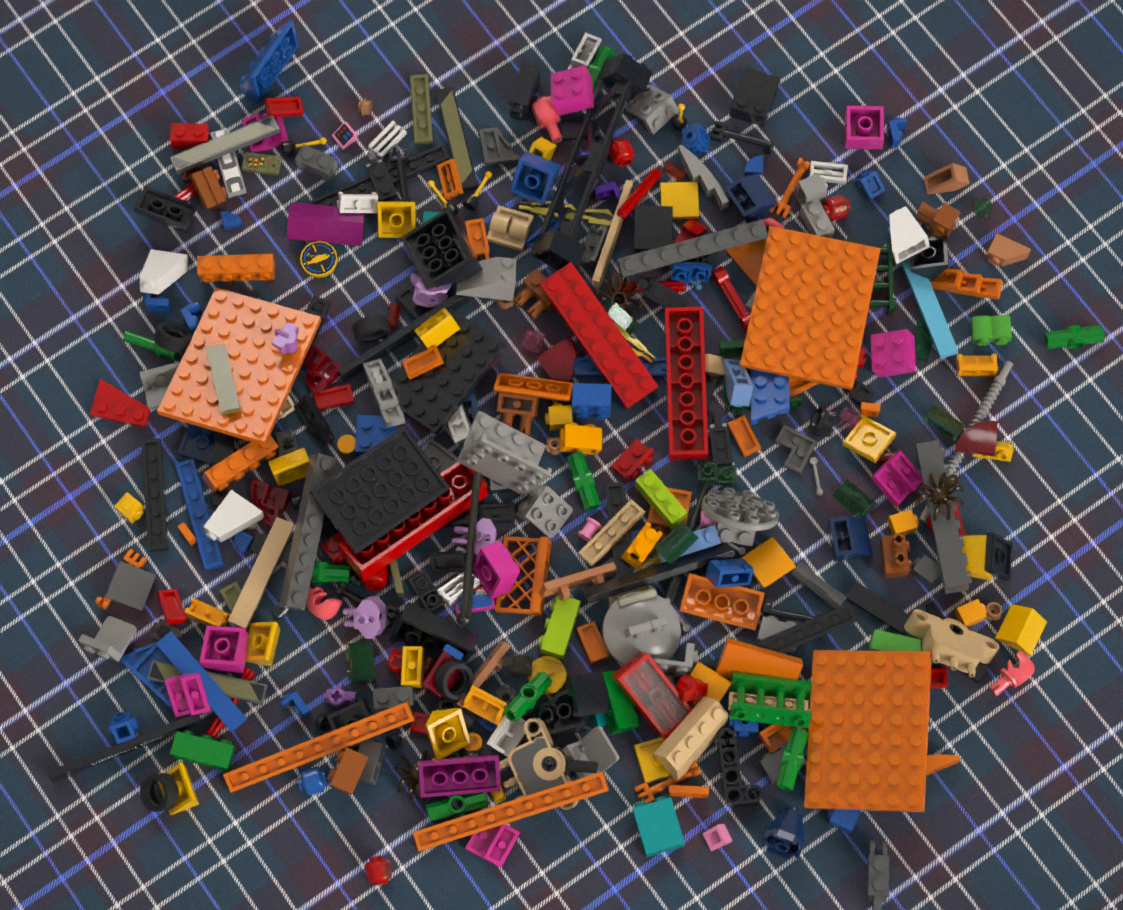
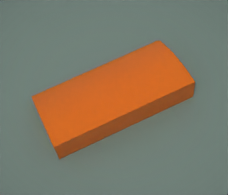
M767 238L726 251L756 287Z
M498 373L494 391L571 402L573 383Z
M689 573L680 611L756 630L765 593L741 586L716 588L706 577Z
M726 638L715 672L729 679H732L733 672L798 680L803 667V661L797 657Z

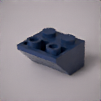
M758 174L739 178L725 187L727 196L746 224L778 205V202Z
M844 516L829 519L827 527L834 562L873 556L866 518Z

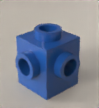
M699 123L682 129L683 140L681 143L691 153L699 155L709 150V135L707 130Z
M130 711L126 713L119 712L111 718L108 728L111 736L119 744L136 738L139 724L136 717H132Z
M728 719V727L737 734V737H749V735H755L758 732V722Z

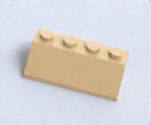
M703 697L654 752L655 757L675 781L678 782L689 770L691 764L696 762L718 737L719 731L726 728L728 725V713L718 700Z

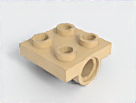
M498 205L490 223V230L487 236L488 242L523 251L534 215Z

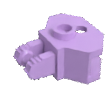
M417 273L410 275V280L415 286L412 298L415 304L433 307L448 299L446 293L452 284L426 289L421 277Z
M482 518L476 524L475 558L482 547L496 542V528L490 519ZM457 526L454 527V532L468 535V528ZM453 538L452 544L467 547V539Z
M370 596L362 600L357 608L343 609V614L353 615L354 619L344 621V626L358 629L366 639H373L376 635H381L387 627L386 605L378 596Z

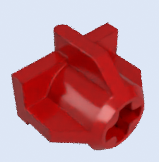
M403 647L391 649V656L388 659V666L392 672L397 674L398 679L401 678Z
M685 674L679 679L677 691L682 694V703L690 701L695 705L698 698L707 696V683L700 679H695L690 674Z

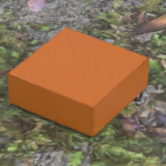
M861 402L859 415L878 417L881 404Z
M181 523L178 528L190 546L197 543L186 524Z

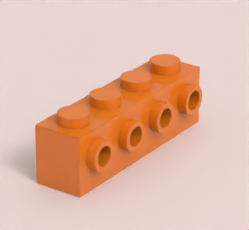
M273 254L197 256V274L200 282L275 280V260Z
M271 435L266 445L250 442L205 471L202 478L212 493L217 490L222 491L234 479L238 481L244 477L245 472L251 469L253 471L258 468L265 459L268 461L275 457L279 446Z

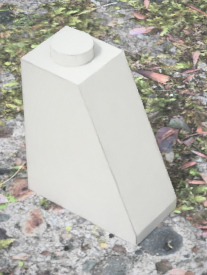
M906 206L889 215L892 252L896 264L930 247L926 233Z
M151 249L140 275V292L160 294L188 271V255Z
M231 490L204 525L205 535L213 541L217 539L223 542L262 520L264 517L263 511Z

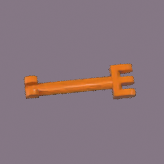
M799 158L797 162L798 168L780 201L776 200L778 205L775 207L778 209L775 215L779 216L783 210L785 212L782 218H787L791 210V206L787 205L804 171L810 165L809 161L805 162L802 158ZM775 207L771 208L769 212L772 213Z
M129 549L123 560L127 564L141 569L146 563L147 558L143 556L137 562L141 554L136 553L131 558L134 550ZM100 596L95 601L103 610H106L111 602L110 599L101 598Z
M694 762L678 782L671 777L650 788L647 782L635 787L634 790L638 792L643 789L644 792L637 796L639 799L647 796L648 799L642 802L646 801L649 804L655 801L654 794L668 788L669 785H675L702 772L698 767V763Z

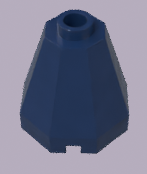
M784 808L765 831L761 845L764 847L766 844L768 846L767 851L770 854L784 859H790L791 855H795V858L800 857L804 846L803 815L797 808Z

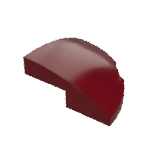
M568 337L536 359L552 380L570 382L576 371L573 369L574 360H577V350L572 338Z
M313 346L305 361V367L308 369V377L305 376L306 383L315 394H318L340 376L338 370L342 366Z
M982 421L974 424L969 430L964 431L956 443L954 452L994 456L998 421Z
M253 479L251 483L252 503H256L257 508L263 511L264 517L262 520L266 524L273 526L276 517H282L292 491Z

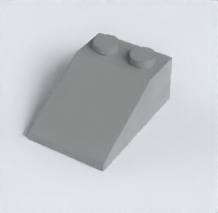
M495 257L479 261L483 270L467 280L457 282L456 295L513 301L516 285V259Z

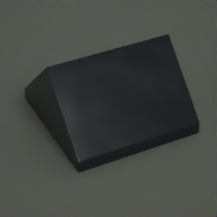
M947 235L928 238L930 247L910 257L911 272L933 281L949 267Z

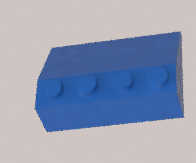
M292 20L287 21L275 33L273 32L270 35L268 44L261 48L259 57L250 64L249 71L239 81L241 93L258 103L263 99L299 46Z

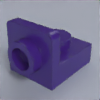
M615 181L594 188L593 196L595 201H605L613 196L615 204L618 205L622 191L620 187L616 186Z

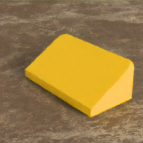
M403 646L401 686L422 688L424 648L422 646Z

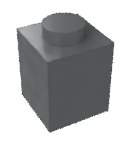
M926 555L921 559L918 557L912 564L913 570L911 574L928 588L941 574L940 566Z

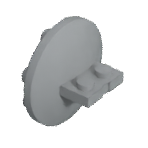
M724 488L723 491L707 493L702 500L701 508L703 512L717 522L716 530L720 542H733L753 546L756 531L770 529L778 522L779 513L775 508V504L754 496V493L748 490L738 492L732 488Z
M637 592L628 593V594H626V595H624V596H627V595H630V594H634V593H637ZM657 595L624 606H619L616 600L604 617L602 633L604 643L611 656L620 664L625 665L640 651L648 653L652 659L669 660L679 645L681 627L673 607L664 598Z

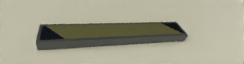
M273 115L176 154L170 157L177 174H180L280 133V129Z
M152 660L147 679L165 684L164 680L166 678L182 674L173 664ZM207 672L229 698L264 704L268 688L267 684Z

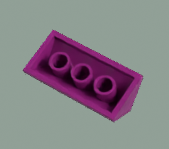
M291 202L288 213L287 239L362 246L365 213H340L337 206Z
M499 755L418 761L421 798L501 791Z

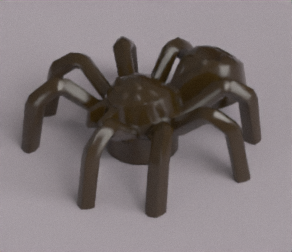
M614 273L610 278V283L615 291L611 289L607 279H604V284L611 295L603 294L596 290L599 296L610 299L601 305L604 308L612 304L609 310L611 319L615 306L617 310H619V307L623 310L624 306L630 318L634 319V315L626 302H633L640 309L642 308V305L637 300L627 298L640 288V285L637 284L629 292L625 293L628 279H630L629 276L624 279L622 291L620 290L622 279L618 273Z
M945 471L941 474L937 487L933 474L930 473L929 480L933 489L926 484H922L916 487L915 493H918L920 488H925L931 494L921 495L915 505L918 506L923 498L932 497L930 502L933 501V505L937 504L933 520H937V514L942 504L947 506V520H950L951 505L947 500L960 501L962 505L965 502L961 497H949V495L959 489L963 492L964 488L961 485L956 486L959 483L957 475L951 474L947 476ZM944 477H946L944 486L942 487Z
M427 750L423 751L421 761L426 760ZM401 755V759L410 771L397 766L394 767V771L409 775L401 779L398 785V792H401L404 782L412 780L409 787L410 800L413 799V787L416 782L415 791L417 797L424 801L427 797L421 798L418 761L416 765L413 762L412 767L405 755Z

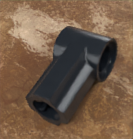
M445 698L440 701L439 710H443L446 706L460 708L467 731L469 732L477 721V717L458 706L453 699Z

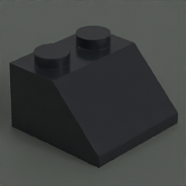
M363 698L328 714L327 719L332 730H336L373 715L367 699ZM376 735L354 745L348 746L347 748H354L360 744H363L369 740L378 737L379 735Z

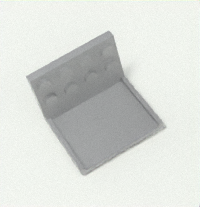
M481 411L476 413L458 457V463L523 496L547 479L552 472L551 468L545 470L538 466L546 447L545 444Z

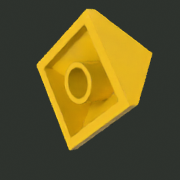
M377 202L378 238H401L416 228L417 212L415 202Z
M443 308L414 331L429 349L441 344L460 330V327L451 314Z
M301 448L270 460L268 463L277 486L282 487L305 478L310 460L305 449Z
M987 535L963 536L964 547L961 548L963 554H967L968 565H965L966 572L970 571L973 578L991 581L992 574L984 571Z
M1011 604L995 639L1031 656L1047 621L1033 608Z
M277 622L250 624L248 632L250 640L246 662L272 667L281 630Z
M460 708L432 711L426 723V729L436 760L442 759L471 744Z
M179 763L166 773L175 779L179 792L175 806L168 810L169 815L199 805L185 765ZM158 781L162 795L164 797V788L162 784Z

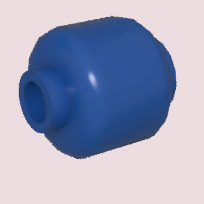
M319 767L301 771V779L297 780L300 791L304 790L308 796L323 792L325 786L328 785L324 770H320Z

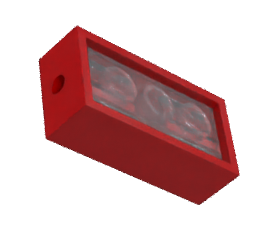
M640 651L611 676L658 737L667 739L692 711L686 702H681L679 692L646 652Z

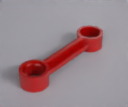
M720 266L712 270V277L719 288L721 287L737 314L743 330L747 334L751 313L747 311L732 286L725 268Z

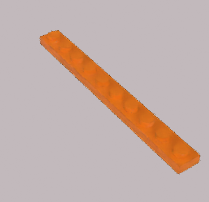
M407 701L224 773L223 776L230 793L412 722L415 718Z
M602 771L415 831L413 835L418 851H422L607 792L609 788Z

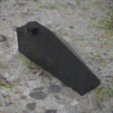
M568 690L559 692L548 702L542 703L540 707L521 717L525 721L532 718L543 720L551 738L594 729L591 715L573 716V696H568ZM532 722L530 728L536 733L539 726L536 722ZM526 734L520 743L529 742Z

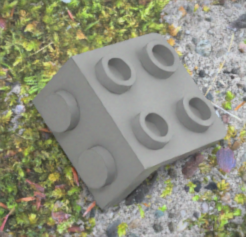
M647 85L646 91L638 93L628 102L625 108L627 112L642 119L648 132L652 135L679 112L672 96L652 85Z
M177 362L140 372L149 410H158L178 368Z
M538 485L529 492L530 496L527 500L519 505L518 512L515 515L521 520L530 521L547 537L554 538L573 512V509L551 488L546 485Z
M108 616L95 639L82 634L78 641L84 645L83 649L89 653L94 654L96 652L106 660L110 658L119 662L137 628L132 624Z
M687 643L685 662L656 658L653 660L665 675L673 673L681 678L685 674H691L692 666H696L698 650H694L695 644Z
M601 726L592 729L580 741L567 745L562 749L567 756H573L572 759L598 762L597 773L605 772L619 760V755ZM576 772L580 779L594 774Z

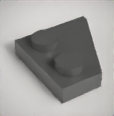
M497 127L479 129L478 135L484 166L519 162L520 156L513 152L510 148L511 145L503 138L502 133Z

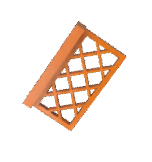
M504 536L503 545L507 549L509 542H517L520 547L512 554L509 552V555L526 576L519 582L515 581V585L510 592L496 598L495 612L543 617L545 597L542 598L539 591L543 583L547 582L552 542L549 537L525 538ZM530 543H537V550L530 555L525 547ZM524 550L529 557L519 563L515 556ZM532 560L535 563V569L528 574L523 566ZM527 579H530L533 582V586L525 592L520 585ZM519 587L524 594L515 601L510 596V593ZM508 596L513 601V604L508 608H501V601ZM527 597L531 601L530 609H521L518 604Z

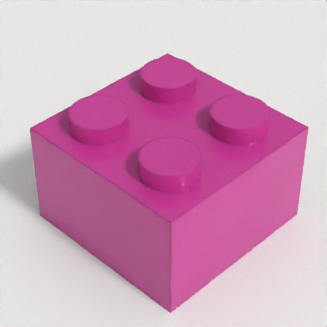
M586 65L550 74L551 103L559 116L594 107L593 78Z
M846 106L845 149L882 150L884 143V106Z
M907 329L871 335L872 371L879 377L916 372L914 335Z
M500 540L482 547L472 568L491 599L510 592L520 573L518 564L513 561L508 549Z
M206 626L199 663L206 671L244 673L250 640L249 634L244 628Z

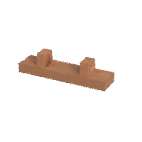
M614 562L548 581L543 583L539 592L542 598L558 594L561 601L568 600L571 595L569 590L590 583L596 585L605 582L604 579L612 577L617 568Z
M506 642L498 643L474 674V686L479 688L494 668H497L499 671H505L508 665L501 659L511 647ZM466 696L454 701L458 706L464 708Z

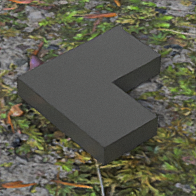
M783 424L775 439V443L791 450L783 467L801 475L818 441Z

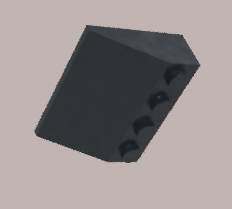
M449 208L401 237L426 289L467 280L483 270L458 220Z

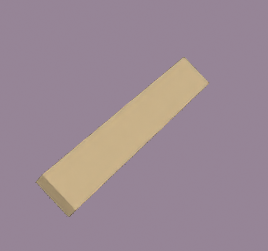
M630 180L625 182L592 278L593 286L600 288L603 283L624 219L617 216L618 209L634 192V185Z
M276 517L228 619V623L245 630L247 629L295 524Z

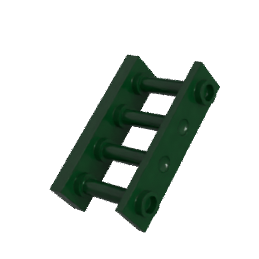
M847 238V242L855 243V238ZM888 239L886 247H877L881 248L879 255H887V265L877 264L876 272H887V282H874L873 289L887 290V300L870 299L869 307H888V316H892L893 310L897 308V298H893L894 256L891 239Z

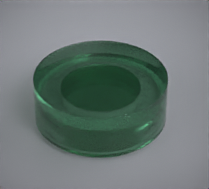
M986 198L978 199L973 207L974 213L981 218L988 217L993 209L991 201Z

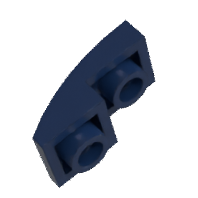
M473 391L464 401L465 407L472 406L468 407V416L472 420H474L476 413L479 411Z

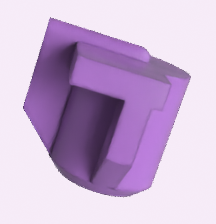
M287 322L281 331L275 329L276 338L273 340L272 345L279 349V353H293L297 350L298 327Z
M338 684L337 688L327 689L324 700L326 703H331L336 709H341L354 703L357 693L345 691V686Z

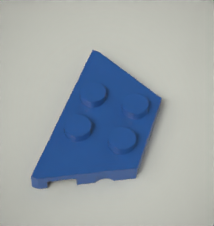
M750 369L751 382L753 384L751 425L757 424V420L767 417V419H770L777 414L788 412L790 410L789 377Z
M157 642L122 655L119 661L172 709L166 684L147 679L152 660L172 664L156 645Z

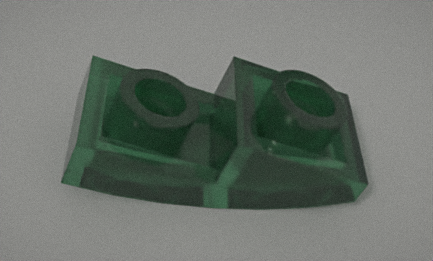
M717 462L698 463V482L712 485L736 486V465L717 466Z

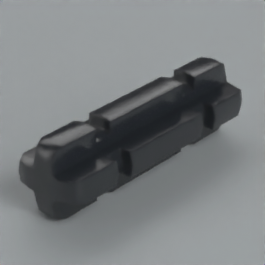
M225 282L223 285V290L256 299L259 297V292L256 290H249V288L237 284L232 285L233 283Z

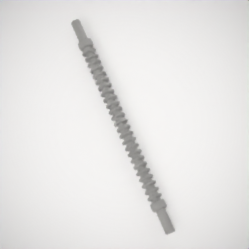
M1006 361L999 376L995 377L994 383L991 384L992 388H989V392L986 393L987 397H984V401L981 402L982 406H979V410L976 411L977 415H974V419L971 420L972 424L968 425L969 428L966 431L973 427L974 424L984 421L983 418L987 417L988 409L992 408L993 400H996V396L999 395L998 391H1001V387H1004L1006 383L1005 379L1013 366L1012 362ZM953 452L952 460L948 461L949 475L957 471L958 463H961V459L964 458L963 453ZM927 505L919 518V521L922 523H926L929 516Z

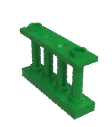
M733 672L730 692H737V702H732L729 719L809 728L812 711L804 710V700L809 701L812 682ZM745 693L756 694L757 704L745 703ZM765 696L777 697L776 707L765 706ZM784 699H796V709L784 708Z

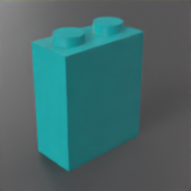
M666 796L654 799L655 802L649 804L646 801L640 802L632 809L646 857L681 848L685 845L671 797L667 799Z

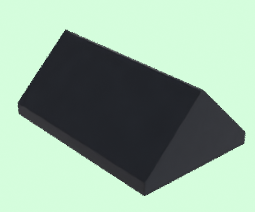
M145 186L133 211L137 215L188 233L198 206Z

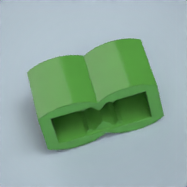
M1010 316L972 317V343L978 346H985L990 342L997 345H1005L1010 342L1012 338Z

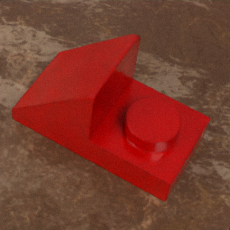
M690 219L682 226V232L674 243L700 237L706 232L707 227L694 219Z

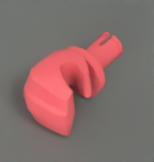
M551 96L539 97L532 103V112L536 123L541 129H547L552 142L560 141L563 138L557 126L560 117L551 103Z
M309 587L306 608L319 619L328 620L333 618L340 609L342 601L332 598L326 599L321 603L322 598L327 593L320 587L314 589Z
M1019 651L1015 656L1019 662L1018 668H1014L1011 660L1007 662V670L1005 668L1000 670L1001 678L989 686L990 691L994 692L996 697L1008 686L1016 688L1034 674V664L1025 653Z

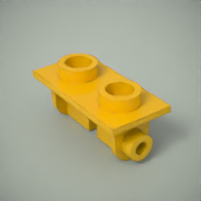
M996 441L994 456L974 453L972 456L1011 462L1014 448L1010 442Z

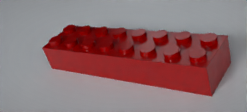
M572 262L540 283V289L607 384H611V390L626 411L658 389L659 386Z
M703 307L665 308L669 461L707 460L708 434Z
M458 462L440 474L449 485L450 490L357 555L354 554L345 540L339 543L341 556L363 581L367 580L470 508L473 473L475 471ZM482 478L480 481L479 501L488 496L487 484Z

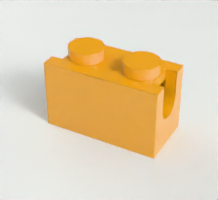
M570 422L564 425V429H560V452H583V454L597 455L602 450V428L592 424L579 426L577 423Z
M649 522L643 526L621 556L623 560L635 569L641 565L663 534L661 531L657 533L655 529L649 528L651 526ZM631 552L635 554L637 557H639V559H634L630 555Z

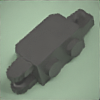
M870 840L869 855L866 862V898H868V902H872V910H882V902L886 903L889 896L887 841H882L881 855H875V840Z

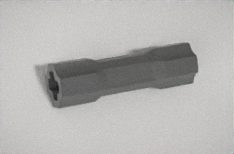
M800 562L791 573L794 579L808 587L832 609L842 606L847 599L837 589L832 588L817 576L803 562Z

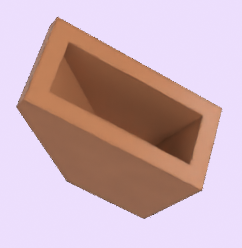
M955 163L924 176L927 194L952 192L969 185L966 167Z
M997 233L985 259L993 265L1006 266L1027 259L1031 249Z

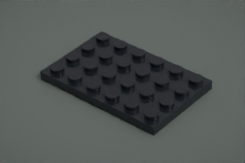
M450 307L446 310L451 314L460 330L437 346L444 364L411 380L408 378L402 365L391 379L401 411L436 435L440 433L507 347L503 341ZM421 341L420 344L416 347V349L408 358L417 355L427 350L428 348Z
M404 426L311 489L309 493L354 554L357 555L450 490V487Z

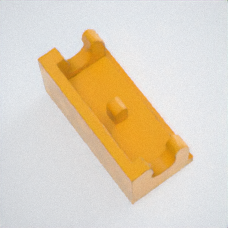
M958 354L956 356L957 376H995L998 371L996 354L991 356H962V354Z
M191 599L192 604L190 608L187 607L185 610L188 618L206 626H226L231 614L197 599Z
M472 685L464 700L463 707L498 726L505 715L503 712L508 704Z

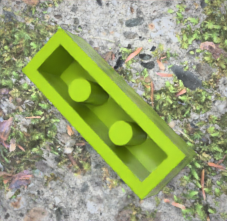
M651 469L635 480L636 489L671 530L687 518V511Z
M557 596L556 600H552L550 610L553 612L551 618L547 617L544 628L547 631L545 636L541 635L538 647H541V654L564 660L581 601L573 598L561 601L559 596Z

